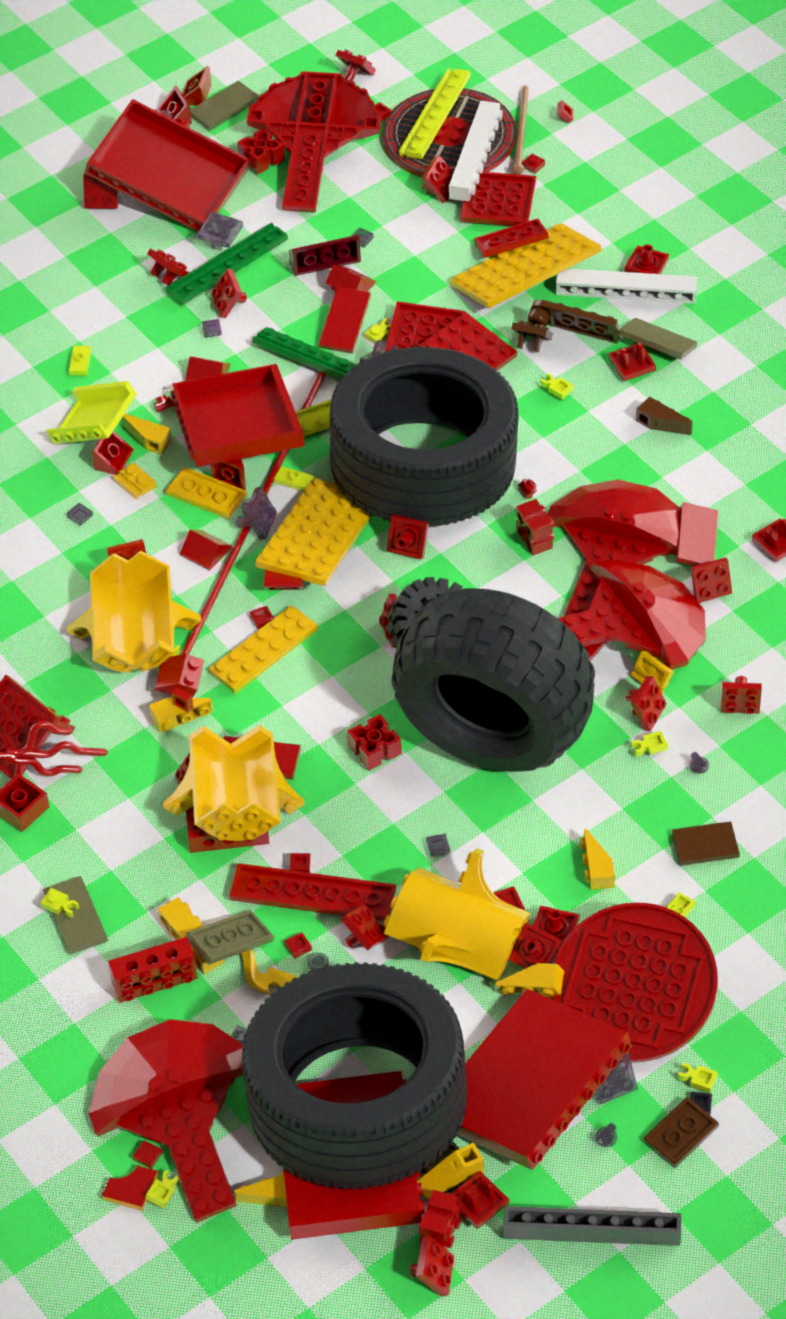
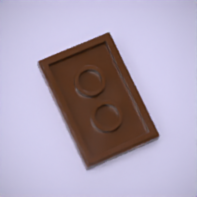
M731 821L672 830L680 866L740 857Z
M686 1097L643 1138V1142L672 1167L676 1168L719 1127V1122L690 1098Z

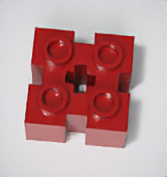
M265 128L253 133L254 137L249 138L247 136L237 142L238 153L251 160L250 168L257 174L268 170V165L275 166L285 161L284 145L276 138L272 140V134Z
M537 499L517 505L516 516L518 520L516 521V531L521 539L525 540L532 556L552 549L554 522L551 517L547 516L545 507L540 505Z
M381 714L367 720V725L364 727L359 724L347 730L348 746L356 755L360 754V761L368 771L381 765L382 759L387 758L389 761L402 754L400 737L393 729L389 731V724Z
M433 1189L428 1202V1208L424 1212L419 1225L420 1247L422 1237L430 1235L445 1249L452 1248L455 1236L452 1234L455 1229L458 1230L462 1221V1217H459L461 1206H459L458 1196Z

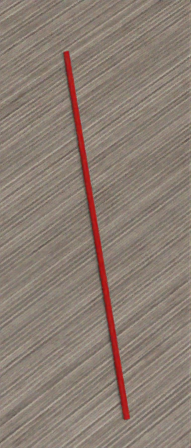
M319 372L301 410L311 406L326 373ZM289 450L280 451L200 614L201 621L194 626L181 655L190 654Z

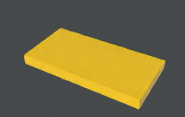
M185 466L165 490L168 496L228 520L247 496V491Z

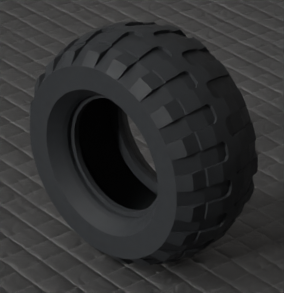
M464 588L462 590H451L442 593L439 598L432 599L427 606L423 607L413 616L397 644L391 682L395 690V698L406 717L423 736L440 749L476 766L497 771L520 772L550 766L580 738L593 709L595 669L589 661L590 656L573 632L547 610L510 593L491 589Z

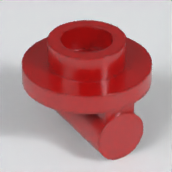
M164 394L155 398L157 402H154L157 413L174 406L170 396L166 398Z
M523 479L518 484L526 499L532 498L533 494L537 492V485L531 479Z

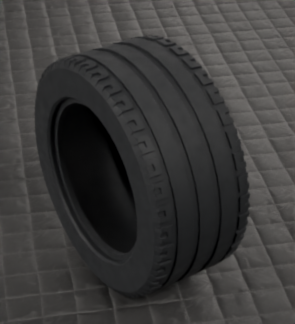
M415 346L414 348L393 349L390 352L385 351L383 354H376L375 357L371 356L369 359L363 360L362 363H358L352 370H349L343 376V379H340L332 395L330 405V465L333 479L336 485H338L339 490L342 491V494L346 495V498L352 504H356L357 508H362V511L368 512L369 515H375L376 518H382L384 521L389 520L391 522V517L395 514L429 522V526L433 527L434 525H449L452 522L457 523V521L462 522L465 519L472 518V516H477L479 513L485 512V509L491 508V505H495L496 501H499L505 495L513 480L516 467L519 419L515 393L509 382L505 380V377L501 376L500 372H496L494 367L491 368L484 361L456 350L451 351L447 348L441 349V347L426 348V346L418 348V346ZM430 422L457 429L468 436V438L444 448L413 449L391 443L379 436V434L392 427L406 423Z
M354 962V964L345 963V965L336 964V966L329 965L323 969L322 967L317 968L316 971L311 970L308 974H301L299 978L295 977L291 982H286L283 987H279L277 992H273L271 997L266 998L265 1003L259 1006V1010H256L254 1017L251 1018L250 1024H248L243 1040L242 1064L249 1114L255 1135L262 1148L265 1149V1152L270 1155L273 1161L276 1160V1163L279 1166H283L284 1170H289L292 1175H298L300 1179L304 1178L309 1183L315 1182L316 1185L322 1184L324 1187L333 1186L334 1189L340 1187L344 1190L352 1188V1190H357V1188L366 1189V1187L376 1188L379 1185L381 1187L386 1186L385 1184L387 1183L393 1184L397 1180L402 1181L405 1177H411L413 1173L421 1172V1169L427 1168L429 1163H434L435 1158H439L442 1152L448 1149V1145L453 1143V1139L456 1138L457 1132L461 1129L466 1113L468 1089L464 1040L460 1022L445 996L440 994L438 989H434L432 984H427L426 980H421L417 975L413 976L409 971L404 972L403 969H395L394 966L386 967L385 964H368V962H363V964ZM369 1046L386 1049L404 1057L417 1068L409 1080L395 1091L381 1098L362 1103L329 1102L308 1094L295 1084L300 1073L313 1061L325 1054L348 1047Z

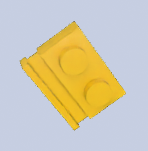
M134 462L119 471L118 475H113L114 481L136 500L140 495L143 496L157 487L156 481Z
M641 651L634 666L635 669L630 675L640 683H643L646 676H654L663 695V690L667 687L674 671L647 651Z

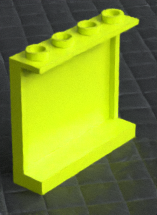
M129 381L74 387L72 394L77 399L76 403L59 428L46 429V432L54 444L109 438L137 393Z

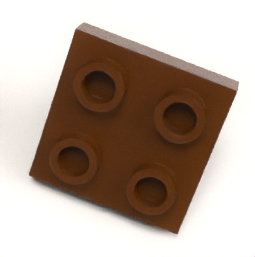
M521 320L518 323L513 322L511 328L515 332L520 333L517 348H523L526 335L535 336L534 351L538 353L543 338L552 340L553 336L548 327L540 324H535V327H533L529 322Z

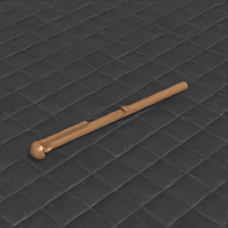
M526 85L522 87L515 164L511 167L513 174L519 175L524 172V166L521 164L529 87Z

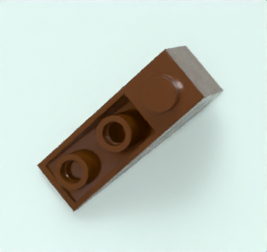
M648 397L636 408V421L649 429L686 435L692 434V420L652 397Z

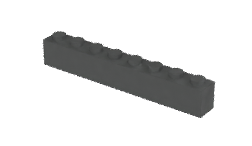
M505 1206L504 1239L680 1246L681 1213Z

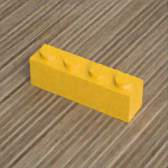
M179 897L158 908L159 920L175 940L184 938L189 931L203 927L200 918L197 915L194 916L189 905L186 902L183 903ZM191 945L196 966L204 975L225 963L223 959L208 965Z

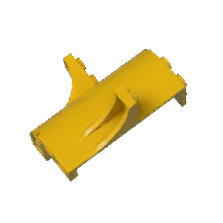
M142 551L138 552L130 560H126L117 554H112L90 572L91 608L67 626V633L81 640L91 635L93 661L119 672L131 673V670L140 669L143 672L159 666L175 653L174 627L189 631L201 621V615L172 601L169 565Z
M204 725L190 734V762L187 772L174 793L163 801V808L176 817L194 807V822L196 826L219 840L230 841L256 839L281 823L279 808L291 814L304 806V799L292 789L279 769L275 757L273 734L261 725H258L231 744Z
M477 848L473 852H469L465 862L468 864L467 869L462 871L459 878L461 884L419 867L411 871L409 875L406 874L401 892L398 897L395 896L390 906V908H393L392 913L385 919L384 927L386 929L384 934L420 948L419 952L422 953L420 960L424 962L441 961L452 963L499 980L503 976L514 943L525 923H528L531 913L500 900L490 890L485 881L482 868L485 851Z

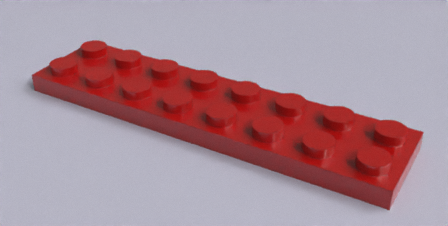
M238 863L229 897L231 901L345 916L364 905L373 913L377 921L385 922L386 917L391 915L392 908L390 906L395 897L397 886L390 883Z

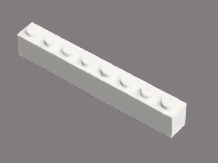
M480 101L449 185V199L470 201L471 195L475 194V184L479 183V173L483 172V162L486 163L487 152L491 150V141H494L495 131L498 130L499 120L502 119L503 111L500 110V103Z
M566 269L557 275L556 295L696 304L698 277Z

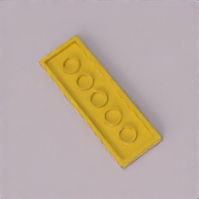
M291 605L209 668V674L236 694L318 630V625Z

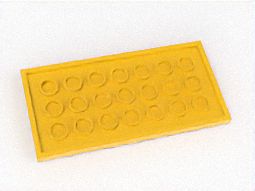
M559 223L547 230L549 238L499 253L491 259H486L483 263L473 266L469 270L449 279L450 285L490 309L601 252V245L563 223Z
M314 477L257 558L256 567L326 586L372 515L362 511V508H357L356 504H352L346 498V495L342 494L336 483Z

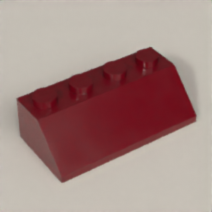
M354 235L290 249L289 262L294 276L331 269L333 264L345 266L361 262L360 236Z

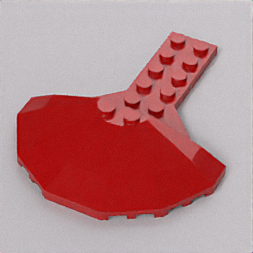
M302 71L298 76L293 78L287 77L285 81L278 84L276 82L272 83L269 89L259 96L257 102L249 106L247 125L258 130L265 128L291 154L282 204L283 210L316 212L325 157L351 140L370 137L380 132L381 114L376 109L375 103L371 100L368 91L365 88L361 89L356 86L355 82L343 78V75L340 73Z
M619 479L580 486L553 503L547 516L553 519L554 527L562 528L566 534L568 533L571 542L582 553L586 562L565 616L590 609L600 582L591 570L592 563L613 559L646 564L660 555L666 556L671 554L677 556L681 508L657 488Z
M613 559L592 563L591 570L600 582L590 609L558 618L573 632L580 643L586 647L604 641L613 643L619 641L625 643L626 647L640 652L641 649L653 652L652 655L659 657L664 665L671 670L687 666L691 658L696 655L698 649L705 643L706 624L705 610L684 583L649 565Z
M169 1019L125 1039L99 1071L89 1116L97 1136L118 1128L169 1147L194 1218L198 1223L237 1206L210 1130L214 1124L213 1120L217 1112H220L226 1099L230 1085H233L237 1077L244 1075L242 1064L243 1044L213 1024Z

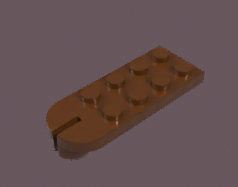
M535 300L530 308L528 321L534 327L535 324L548 325L615 344L619 342L618 320L611 316L606 317L596 312H587L577 307L572 308L562 303L546 300Z

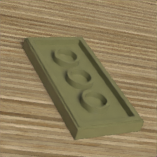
M237 81L190 109L191 117L211 131L247 109L251 104H255L259 99V95L240 81Z
M638 318L632 319L619 330V335L637 343L641 342L642 345L680 360L697 347V341Z
M81 876L43 889L44 895L53 888L68 895L69 900L77 901L79 904L78 910L75 908L69 909L73 911L74 916L72 918L67 917L64 911H61L59 915L52 912L69 955L108 941V937Z
M249 910L189 931L185 937H188L193 948L210 965L273 942L275 936Z

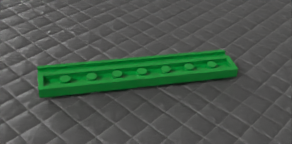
M271 222L166 287V293L170 294L179 304L184 305L216 285L227 269L233 270L234 273L288 240V234L279 227H275Z
M264 328L257 333V336H253L252 343L338 379H343V376L349 370L357 366V364L350 362L348 359L338 357L316 346H311L302 340L294 339L287 334L275 331L273 328Z

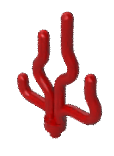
M38 721L29 730L27 744L20 749L6 748L5 752H0V760H5V764H16L14 777L18 773L22 775L23 765H31L42 776L52 777L60 773H81L82 767L58 765L54 768L46 769L35 758H50L62 749H69L75 754L106 756L108 751L104 748L78 747L68 741L59 742L49 750H32L37 731L40 729H46L52 734L70 735L72 733L70 728L56 727L50 722Z

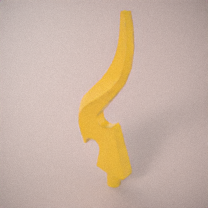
M253 950L241 953L247 982L259 992L270 994L269 987L273 985L278 988L283 987L286 982H291L295 977L298 978L295 975L272 967H268L267 972L261 974L258 972Z

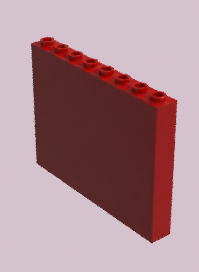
M132 99L88 160L85 174L205 235L246 174L251 160Z
M277 364L172 383L173 390H170L171 400L173 401L174 409H176V415L185 443L187 444L190 459L195 461L196 467L305 446L303 430Z
M526 989L465 1063L468 1089L467 1107L463 1124H461V1129L457 1134L533 1170L542 1161L547 1151L555 1145L559 1136L567 1130L571 1121L580 1113L586 1102L593 1097L598 1087L605 1082L610 1072L617 1067L621 1058L629 1052L632 1044L628 1033L530 989Z
M402 1071L296 1085L319 1099L351 1104L367 1102L386 1096L407 1082V1079L402 1078ZM283 1169L291 1240L418 1224L422 1220L421 1214L425 1212L424 1200H419V1196H423L422 1183H417V1178H420V1172L413 1173L411 1177H405L402 1181L397 1180L393 1184L387 1183L385 1184L386 1186L382 1187L379 1185L376 1188L366 1187V1189L357 1188V1190L348 1188L344 1190L340 1187L334 1189L333 1186L324 1187L322 1184L316 1185L315 1182L309 1183L306 1179H300L298 1175H292L289 1170Z

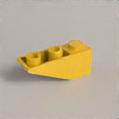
M125 413L122 416L123 427L146 450L163 455L172 441L171 428Z
M165 698L149 705L150 715L158 731L161 733L212 713L211 698H192L194 708L189 713L173 705L172 698Z
M584 829V836L580 837L581 849H585V853L582 854L583 866L587 865L588 869L585 870V881L590 883V890L615 888L613 859L587 829Z
M537 963L497 981L495 986L505 995L523 994L526 989L546 997L561 995L564 970L558 964Z
M473 1142L454 1151L420 1178L417 1183H422L423 1194L428 1200L433 1189L444 1192L468 1181L479 1171L484 1173V1158Z
M284 1173L273 1178L262 1179L252 1185H243L239 1189L234 1190L236 1202L287 1206Z

